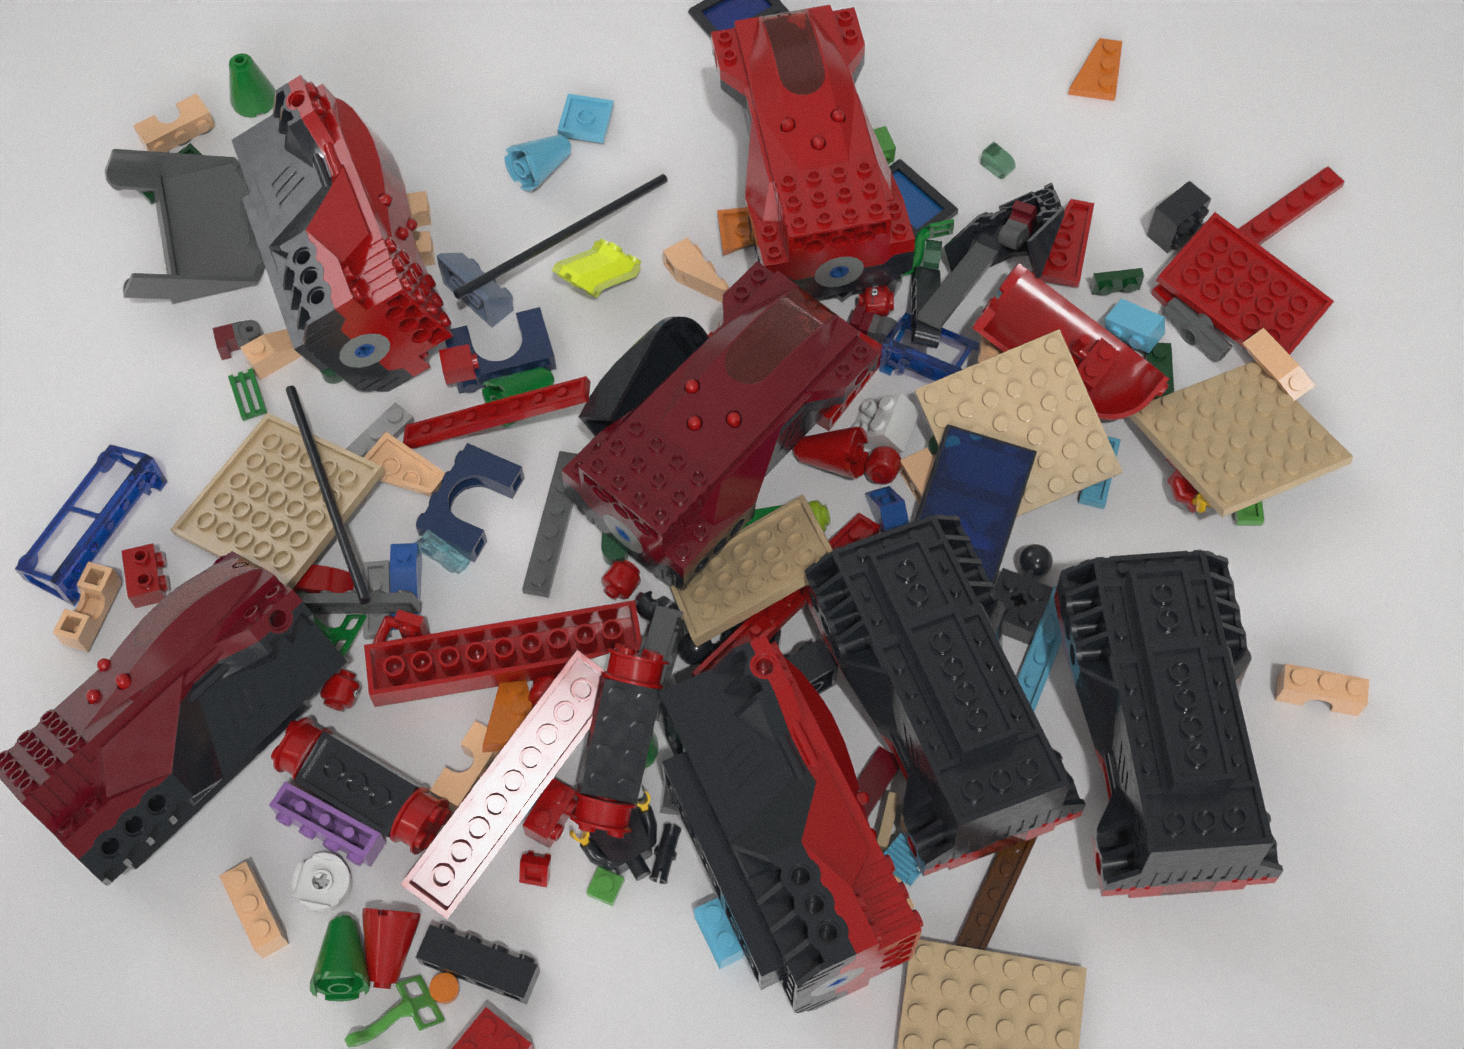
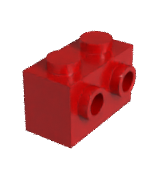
M153 543L122 550L128 599L135 608L159 603L167 596L166 591L170 590L168 578L163 574V567H166L164 553L162 551L159 552Z
M552 778L522 825L525 835L550 849L553 842L558 841L565 828L564 825L569 819L570 814L576 811L578 796L575 795L576 790Z

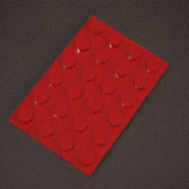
M1216 212L1211 215L1156 279V282L1197 313L1207 315L1214 326L1243 348H1245L1242 344L1264 328L1289 355L1334 302V300Z

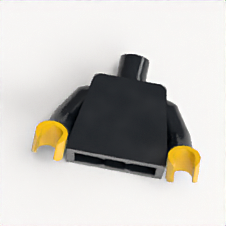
M643 789L646 794L645 799L637 801V806L640 808L638 810L633 808L629 825L632 827V832L624 833V838L607 835V831L596 829L595 832L583 831L580 837H576V834L570 830V837L575 841L581 842L580 847L592 864L606 871L614 870L618 875L630 869L636 881L644 879L651 873L644 860L653 855L652 847L657 843V822L652 806L648 805L651 797L645 789Z

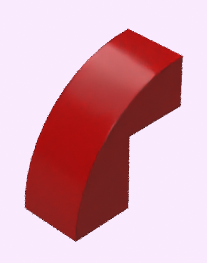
M311 565L294 586L293 590L294 592L305 591L308 593H320L323 590L345 593V591L353 590L354 585L348 571L329 566Z

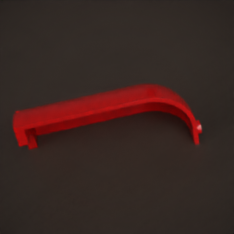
M1020 263L1015 265L999 286L1001 294L998 298L994 296L989 300L981 311L982 315L976 319L972 326L975 331L1003 352L1060 329L1076 367H1078L1082 359L1071 351V346L1082 335L1086 334L1090 337V342L1084 347L1088 352L1101 337L1105 339L1121 354L1094 389L1091 391L1087 390L1100 419L1114 420L1131 416L1145 408L1156 395L1160 397L1169 386L1166 383L1169 378L1041 279L1036 278L1032 272Z

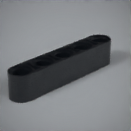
M917 265L914 268L911 279V344L938 348L942 328L937 329L918 320L917 317L919 311L941 286L940 270Z

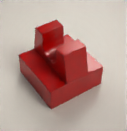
M532 851L522 854L519 883L547 888L550 880L551 855L545 854L544 858L534 856Z

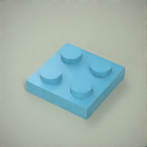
M568 94L558 126V134L566 138L604 143L614 109V100Z

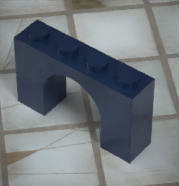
M540 307L516 313L522 343L519 350L513 356L502 361H490L477 354L479 368L475 369L476 379L457 382L459 394L465 392L472 393L477 389L485 388L486 385L482 384L488 379L538 367H543L550 371L557 369L555 356ZM467 325L450 329L453 336L445 340L447 348L469 344L471 354L476 353L472 346Z
M467 443L463 451L460 450L457 453L452 469L444 474L439 490L431 495L429 506L425 513H421L417 518L416 529L420 539L475 563L487 543L485 531L457 518L451 512L454 500L463 491L474 487L488 488L513 499L525 477L522 466Z

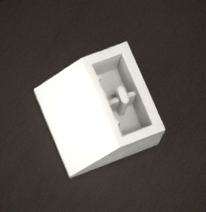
M902 392L868 398L862 403L859 415L852 427H862L866 431L868 443H864V448L873 451L874 448L879 446H889L898 453H902L905 450L920 409Z

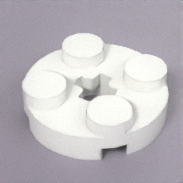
M317 853L305 862L302 861L297 866L292 878V888L296 898L304 907L316 912L338 909L348 896L352 884L349 868L338 856L331 853ZM323 875H326L329 883L323 889H319L315 881L316 879L320 880Z

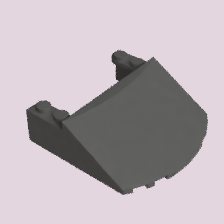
M112 149L105 168V177L108 184L118 191L123 189L138 190L140 192L154 191L167 274L132 273L123 285L124 298L171 299L172 304L257 284L263 274L265 265L242 198L250 192L240 168V163L235 157Z

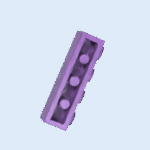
M286 781L269 804L276 814L275 819L287 827L291 824L300 828L298 832L310 840L317 837L324 841L322 845L334 853L340 850L348 854L346 858L355 865L361 866L364 863L371 867L386 844L381 833Z

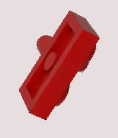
M1084 334L1071 346V351L1082 359L1077 370L1085 388L1091 391L1121 352L1102 337L1088 352L1084 347L1090 342V337Z
M398 609L395 617L387 615L383 618L372 643L384 642L391 627L398 629L402 638L427 635L430 632L424 617Z

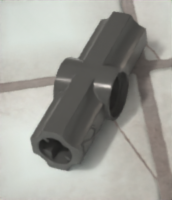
M1174 297L1163 308L1162 314L1180 329L1183 340L1189 345H1198L1214 361H1221L1231 350L1233 345L1214 329L1211 319L1205 314H1196L1178 297Z

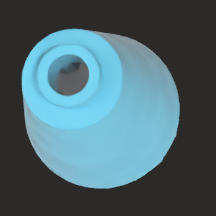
M558 134L512 145L505 151H508V155L504 157L507 171L514 182L518 180L523 184L520 188L531 191L537 188L570 156L571 143L566 137Z

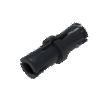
M664 824L660 845L655 849L654 855L656 860L649 878L653 882L657 883L660 871L662 874L659 884H667L672 861L676 860L677 856L675 849L682 831L676 825L674 826L672 836H669L672 824Z

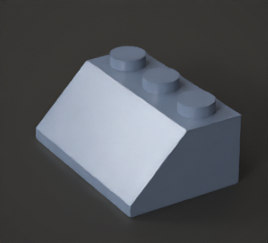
M440 253L436 256L443 284L452 292L484 274L479 264L473 258L469 259L463 253ZM495 279L461 298L491 328L514 311L512 294L507 288H501Z

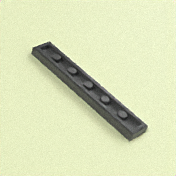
M976 242L919 311L917 319L937 329H941L996 260L998 251Z

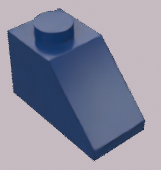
M890 486L865 493L875 522L880 525L881 532L909 523L905 500Z

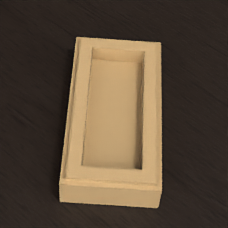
M890 791L877 840L883 853L888 848L900 797L898 793Z

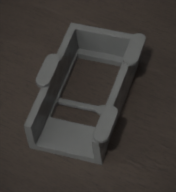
M657 605L648 636L644 635L639 653H642L643 649L658 651L664 655L663 659L669 661V665H664L660 681L664 685L663 689L669 686L679 651L680 638L682 639L684 636L683 611ZM660 701L655 721H659V714L661 713Z

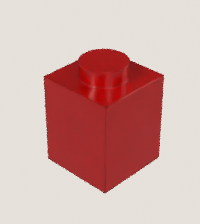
M469 344L439 350L446 384L476 379L475 369L479 368L477 354H471Z

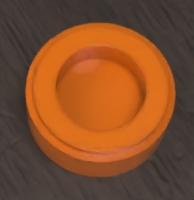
M440 973L431 980L429 992L437 1003L449 1004L458 997L460 985L452 974Z

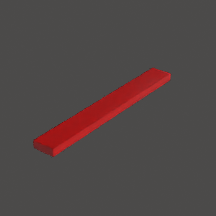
M587 376L407 424L405 425L403 444L413 449L589 402L591 381Z

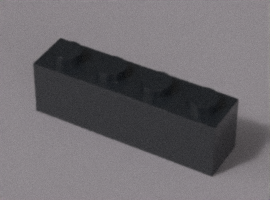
M440 924L439 927L429 925L415 957L421 965L442 973H450L455 978L527 1005L540 974V969L535 964V959L523 954L515 957L508 954V949L497 944H493L492 948L483 945L480 938L470 934H466L465 937L455 934V929L444 924Z

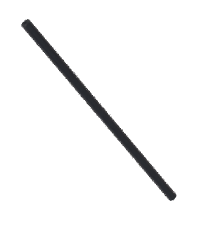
M659 175L453 291L454 296L458 300L660 187L667 183L666 175Z
M293 385L288 386L286 393L360 604H367L371 599L297 390Z

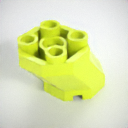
M600 238L599 241H595L591 249L556 262L551 271L573 286L584 289L587 294L598 298L603 289L637 277L641 270L640 264L642 261L622 252L623 249L616 244Z

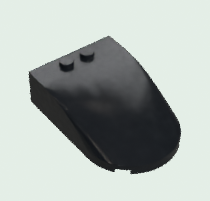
M667 317L659 321L608 370L590 395L589 402H586L578 417L596 436L639 405L686 359L697 351L709 339L705 330L699 323L688 317Z

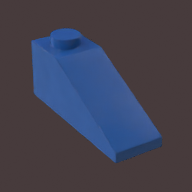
M418 543L391 544L389 568L390 593H396L398 590H407L412 592L420 602L422 554Z

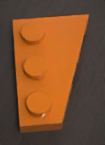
M1099 38L1069 88L1068 95L1114 101L1117 90L1122 41Z
M745 207L717 210L723 256L753 244Z
M527 680L499 683L483 742L482 753L501 751L533 709L531 702L528 700L529 689Z

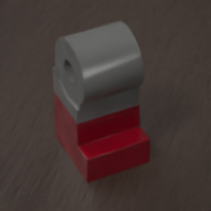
M1016 200L1012 206L1013 212L999 233L998 243L1018 251L1026 243L1038 220L1036 206Z
M856 305L849 324L885 346L891 345L899 327L898 322L887 316L881 317L880 315L866 312V307Z
M254 320L239 321L212 328L217 350L222 360L232 358L230 352L240 350V347L263 335L259 323Z

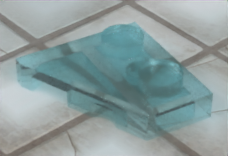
M429 529L413 542L418 543L422 554L438 562L451 573H461L471 562Z

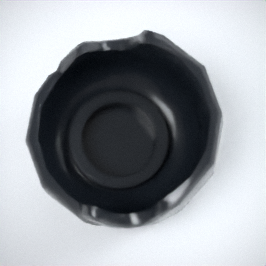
M652 591L640 592L636 597L637 611L649 623H652L657 605L678 610V606L666 596L653 599Z

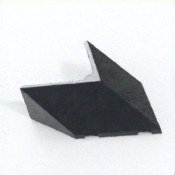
M1051 182L1045 185L1044 189L1036 192L1031 191L1000 205V211L995 213L984 212L978 215L944 246L951 272L977 242L998 251L997 258L990 267L1012 257L1028 256L1035 277L1041 278L1065 215L1064 208L1061 206L1060 199ZM1016 200L1036 206L1038 220L1026 243L1018 251L998 243L999 233L1013 212L1012 206Z

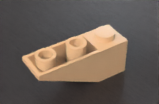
M687 237L663 250L664 266L678 283L722 303L723 294L729 289V286L723 278L720 279L717 276L713 264L710 261L706 262L697 244L693 245Z

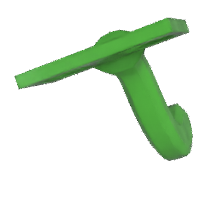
M419 975L397 983L395 986L402 997L401 1002L371 1026L349 1033L344 1039L347 1047H357L372 1041L403 1017H412L419 1031L444 1022L445 1019L432 998L422 976ZM416 982L423 995L410 998L404 985ZM426 1007L431 1008L436 1021L428 1024L423 1023L417 1011Z

